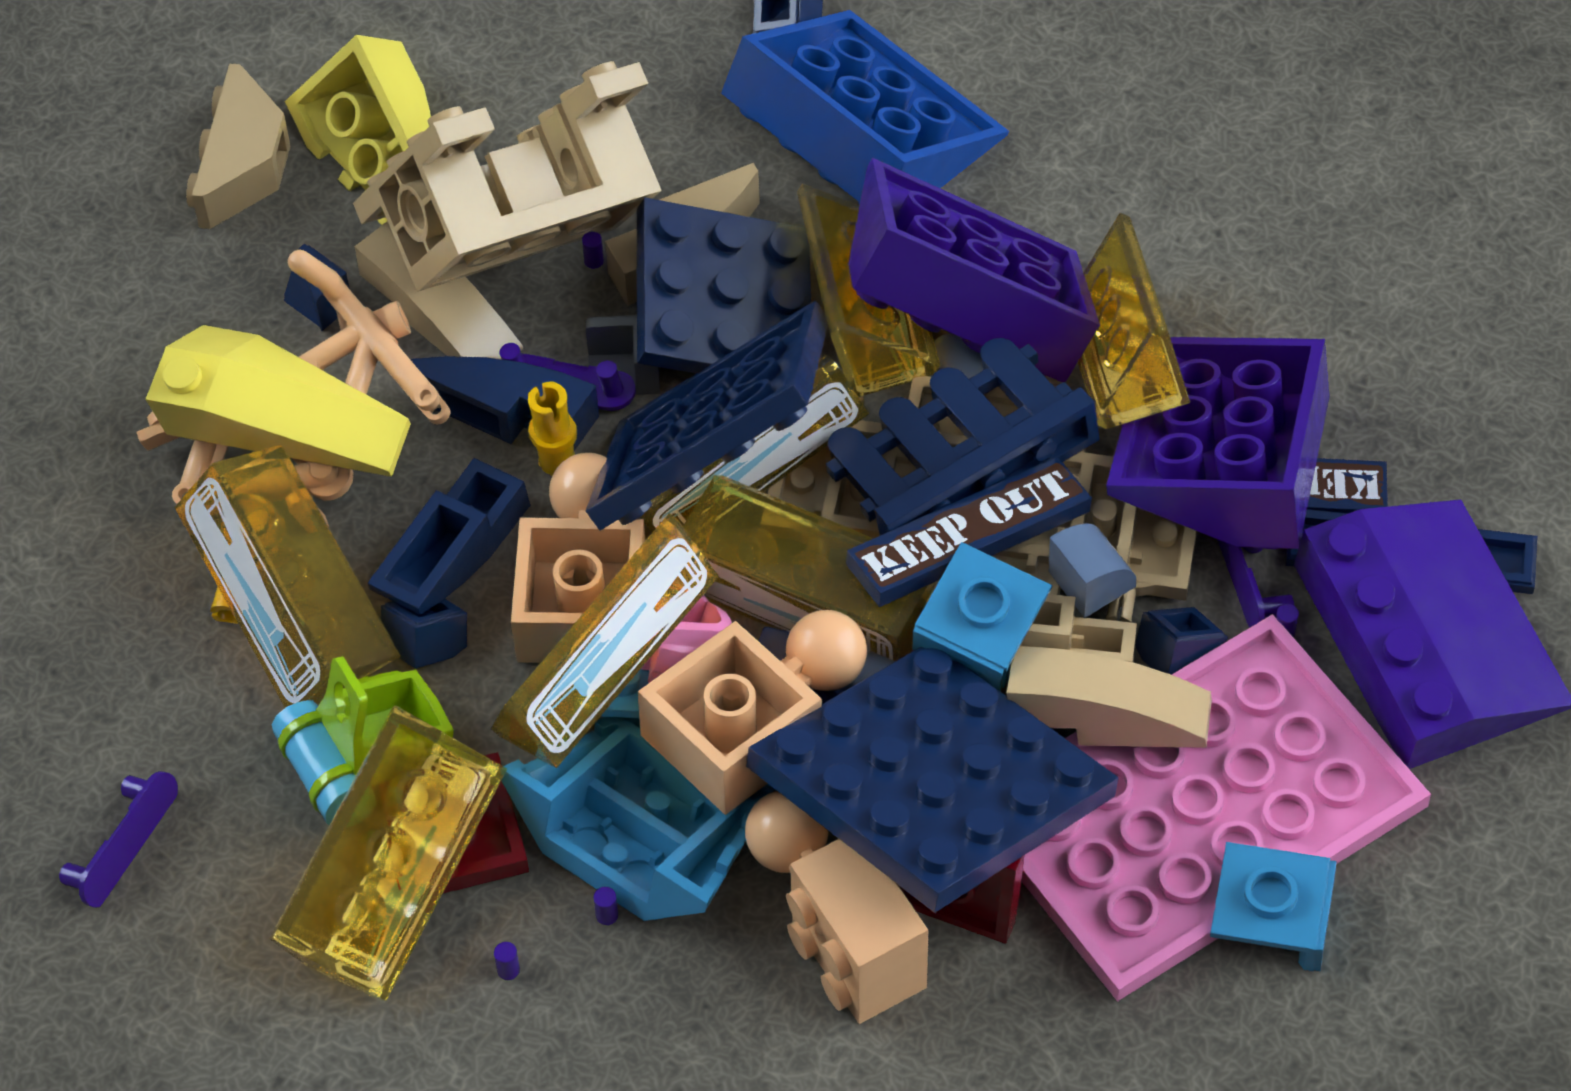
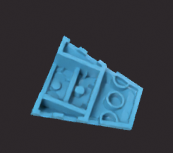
M604 717L597 720L593 731L581 736L576 742H572L566 750L560 753H553L544 746L542 756L526 764H523L518 759L501 767L499 773L500 780L542 854L595 889L601 887L612 888L616 893L617 903L643 921L704 913L746 842L745 825L752 807L762 797L772 793L774 790L772 786L766 784L728 814L724 815L641 736L640 718ZM566 736L562 738L564 742L568 740ZM559 741V743L557 744L556 747H559V746L562 745L560 741Z

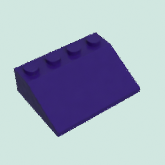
M875 158L871 159L866 169L849 259L852 286L856 290L857 295L874 307L886 309L890 305L908 313L917 325L928 331L937 333L943 329L961 337L962 341L969 348L980 353L982 346L986 342L995 338L1008 339L1018 349L1030 344L1038 354L1039 363L1034 366L1045 377L1049 376L1066 383L1100 326L1077 251Z
M1146 337L1145 341L1168 371L1159 337ZM1162 337L1181 396L1173 405L1123 421L1106 485L1107 495L1236 547L1299 549L1330 397L1325 339ZM1149 377L1141 378L1144 399L1159 395ZM1169 393L1164 394L1166 398L1172 397ZM1158 396L1149 400H1145L1144 402L1146 405L1152 402L1162 400L1161 396ZM1164 401L1158 402V403H1155V404H1152V405H1149V406H1146L1145 408L1150 407V406H1153V405H1156V404H1159V403H1163ZM1165 404L1146 409V412L1161 407Z
M1461 499L1360 509L1304 529L1294 566L1375 719L1396 755L1409 769L1571 709V695Z

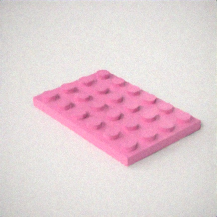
M1273 614L1172 674L1211 691L1212 703L1207 748L1079 746L1077 732L1065 738L1119 777L1116 794L1108 802L1025 854L1021 881L1117 1002L1218 939L1210 937L1226 842L1327 857L1332 861H1337L1338 864L1421 812L1429 805L1431 793Z

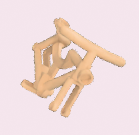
M304 250L293 251L288 257L289 268L320 289L336 310L341 330L300 355L299 358L324 371L325 368L355 350L345 381L346 384L367 395L377 361H379L431 423L438 425L446 422L450 416V408L439 395L436 388L398 346L397 339L411 334L407 317L398 300L372 311L370 308L363 306L336 271ZM441 408L438 414H433L435 409ZM153 411L147 417L149 427L136 432L139 442L147 451L180 438L167 435ZM194 440L180 483L172 491L174 502L183 509H185L186 502L207 478H212L219 483L234 511H239L241 504L248 501L266 505L284 502L287 514L306 535H312L328 530L329 525L325 514L310 497L315 496L323 501L335 500L342 497L353 483L354 473L352 469L294 458L292 459L297 465L218 480L229 446ZM204 486L197 495L200 496L208 486ZM210 490L201 498V501L210 493ZM215 491L214 495L218 499L217 491ZM189 492L187 498L182 499V496ZM212 495L204 503L207 511L215 502ZM193 498V500L191 501L190 506H189V514H190L191 518H192V515H191V505H192V503H193L194 500H195L194 498ZM217 506L209 513L211 516L220 514Z

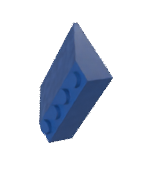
M851 10L742 36L721 92L722 95L739 107L743 116L758 122L778 138L779 143L785 149L799 154L818 169V173L823 179L838 185L856 199L859 206L866 169L872 158L941 188L1009 133V130Z

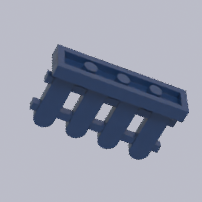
M995 338L982 346L980 355L983 371L970 379L956 368H943L935 372L930 379L933 400L918 409L910 400L902 397L891 398L884 402L879 410L883 430L867 439L859 430L851 427L840 428L833 432L828 439L831 461L826 463L827 473L835 482L846 477L865 499L860 502L862 514L869 522L876 519L879 535H882L1057 456L1064 462L1096 443L1100 438L1095 401L1082 387L1073 391L1065 382L1054 387L1034 366L1039 363L1038 354L1030 344L1018 349L1008 339ZM996 387H999L1018 408L1005 417L984 396ZM947 416L968 438L955 447H952L933 426ZM895 447H898L916 468V470L903 478L881 456Z

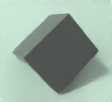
M637 315L587 318L586 338L589 365L597 367L603 361H613L618 371L629 374L634 380L636 386L635 395L660 394V367L637 363Z

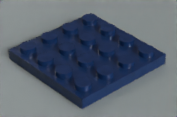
M816 300L619 421L606 455L607 460L601 468L586 508V513L600 531L617 520L622 525L633 522L651 507V500L668 489L673 494L686 490L703 475L702 469L719 458H722L725 463L737 459L754 445V437L772 426L776 431L784 430L805 415L808 410L806 406L809 403L830 320Z
M919 647L823 703L822 707L751 745L748 747L746 767L934 913L1114 798L1119 777L1017 703L1008 700L1006 695L966 666L951 660L947 653L939 649H926L923 647Z

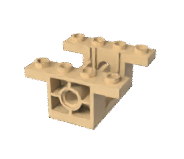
M610 61L587 70L582 74L584 82L581 85L563 92L559 96L561 103L556 104L538 116L539 125L518 134V144L489 152L484 156L487 164L482 166L478 162L474 149L495 130L486 107L463 113L462 108L457 106L431 116L427 120L429 127L425 131L407 140L409 147L388 159V168L385 171L368 179L369 187L353 203L361 224L386 217L417 292L582 240L583 235L587 232L594 231L601 234L616 229L636 213V209L644 197L652 199L662 191L625 105L648 85L640 62L617 68L615 62Z

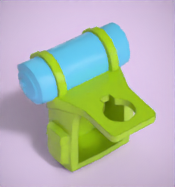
M343 656L332 659L326 694L319 705L313 700L297 702L278 713L271 724L273 733L278 741L279 750L283 757L291 762L309 793L313 808L321 813L328 825L334 828H341L344 825L357 821L369 810L373 800L368 785L377 783L383 778L424 769L427 761L437 754L444 753L449 755L454 729L440 702L416 669L405 672L391 671L357 679Z

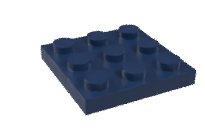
M645 197L637 207L638 364L698 373L811 303L809 228Z

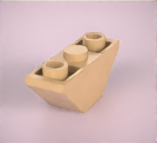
M229 63L223 86L217 85L214 89L212 97V115L214 119L211 129H204L202 131L199 144L201 161L198 173H191L188 179L186 191L187 204L189 207L195 208L199 228L211 229L279 190L290 150V141L283 111L240 64Z

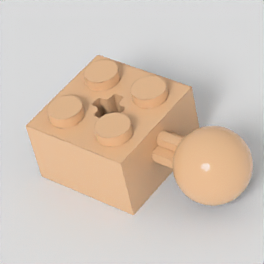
M596 453L576 454L567 458L557 467L550 481L549 498L552 508L559 518L520 517L511 615V627L517 662L550 663L551 657H557V655L572 656L647 569L644 519H636L626 525H622L617 520L600 531L586 513V508L601 468L607 460L603 455ZM646 576L637 584V586L623 600V602L617 607V609L611 614V616L604 622V624L592 636V638L588 641V643L584 646V648L579 652L577 656H579L583 652V650L596 636V634L602 629V627L608 622V620L615 614V612L635 591V589L646 579ZM642 648L631 658H641Z
M835 610L814 611L802 617L793 626L786 642V657L780 661L737 621H734L638 691L641 736L726 815L768 784L746 767L748 747L822 707V699L812 689L834 691L853 682L861 673L866 662L867 644L865 636L859 625L844 613Z
M778 791L762 797L752 807L746 820L745 838L747 846L753 857L767 869L779 873H791V892L786 894L787 903L792 912V923L787 925L788 933L801 957L807 960L814 956L824 970L825 974L821 975V983L833 1006L838 1011L848 1007L857 1022L861 1024L926 989L928 928L898 884L840 839L826 845L828 830Z

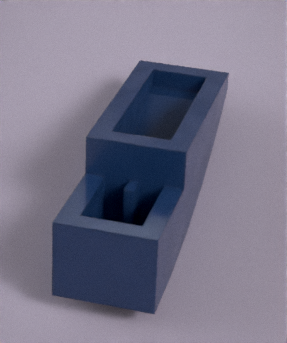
M443 356L411 359L450 408V417L509 444L514 442L523 428L528 429L529 422L532 419L527 401L528 393L531 389L537 387L540 396H542V383L556 382L566 390L568 413L577 426V439L573 444L574 451L599 418L596 385L559 371L523 362L487 357Z
M473 458L447 495L437 490L434 492L368 581L369 590L420 615L440 603L464 584L494 554L518 523L520 517L531 506L524 481Z

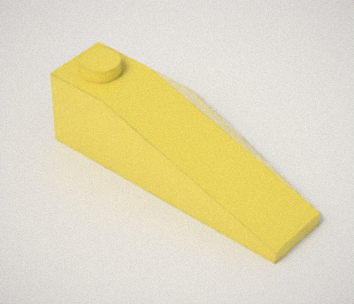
M355 35L285 101L306 147L317 159H321L330 153L345 169L338 180L348 191H352L360 185L366 190L369 187L368 179L385 171L388 168L387 160L405 151L409 147L407 140L425 131L429 127L427 120L431 117L424 86L402 42ZM385 217L377 221L383 225L387 222V219Z
M202 325L166 346L145 399L167 435L390 477L394 473L411 425L406 416L260 335Z

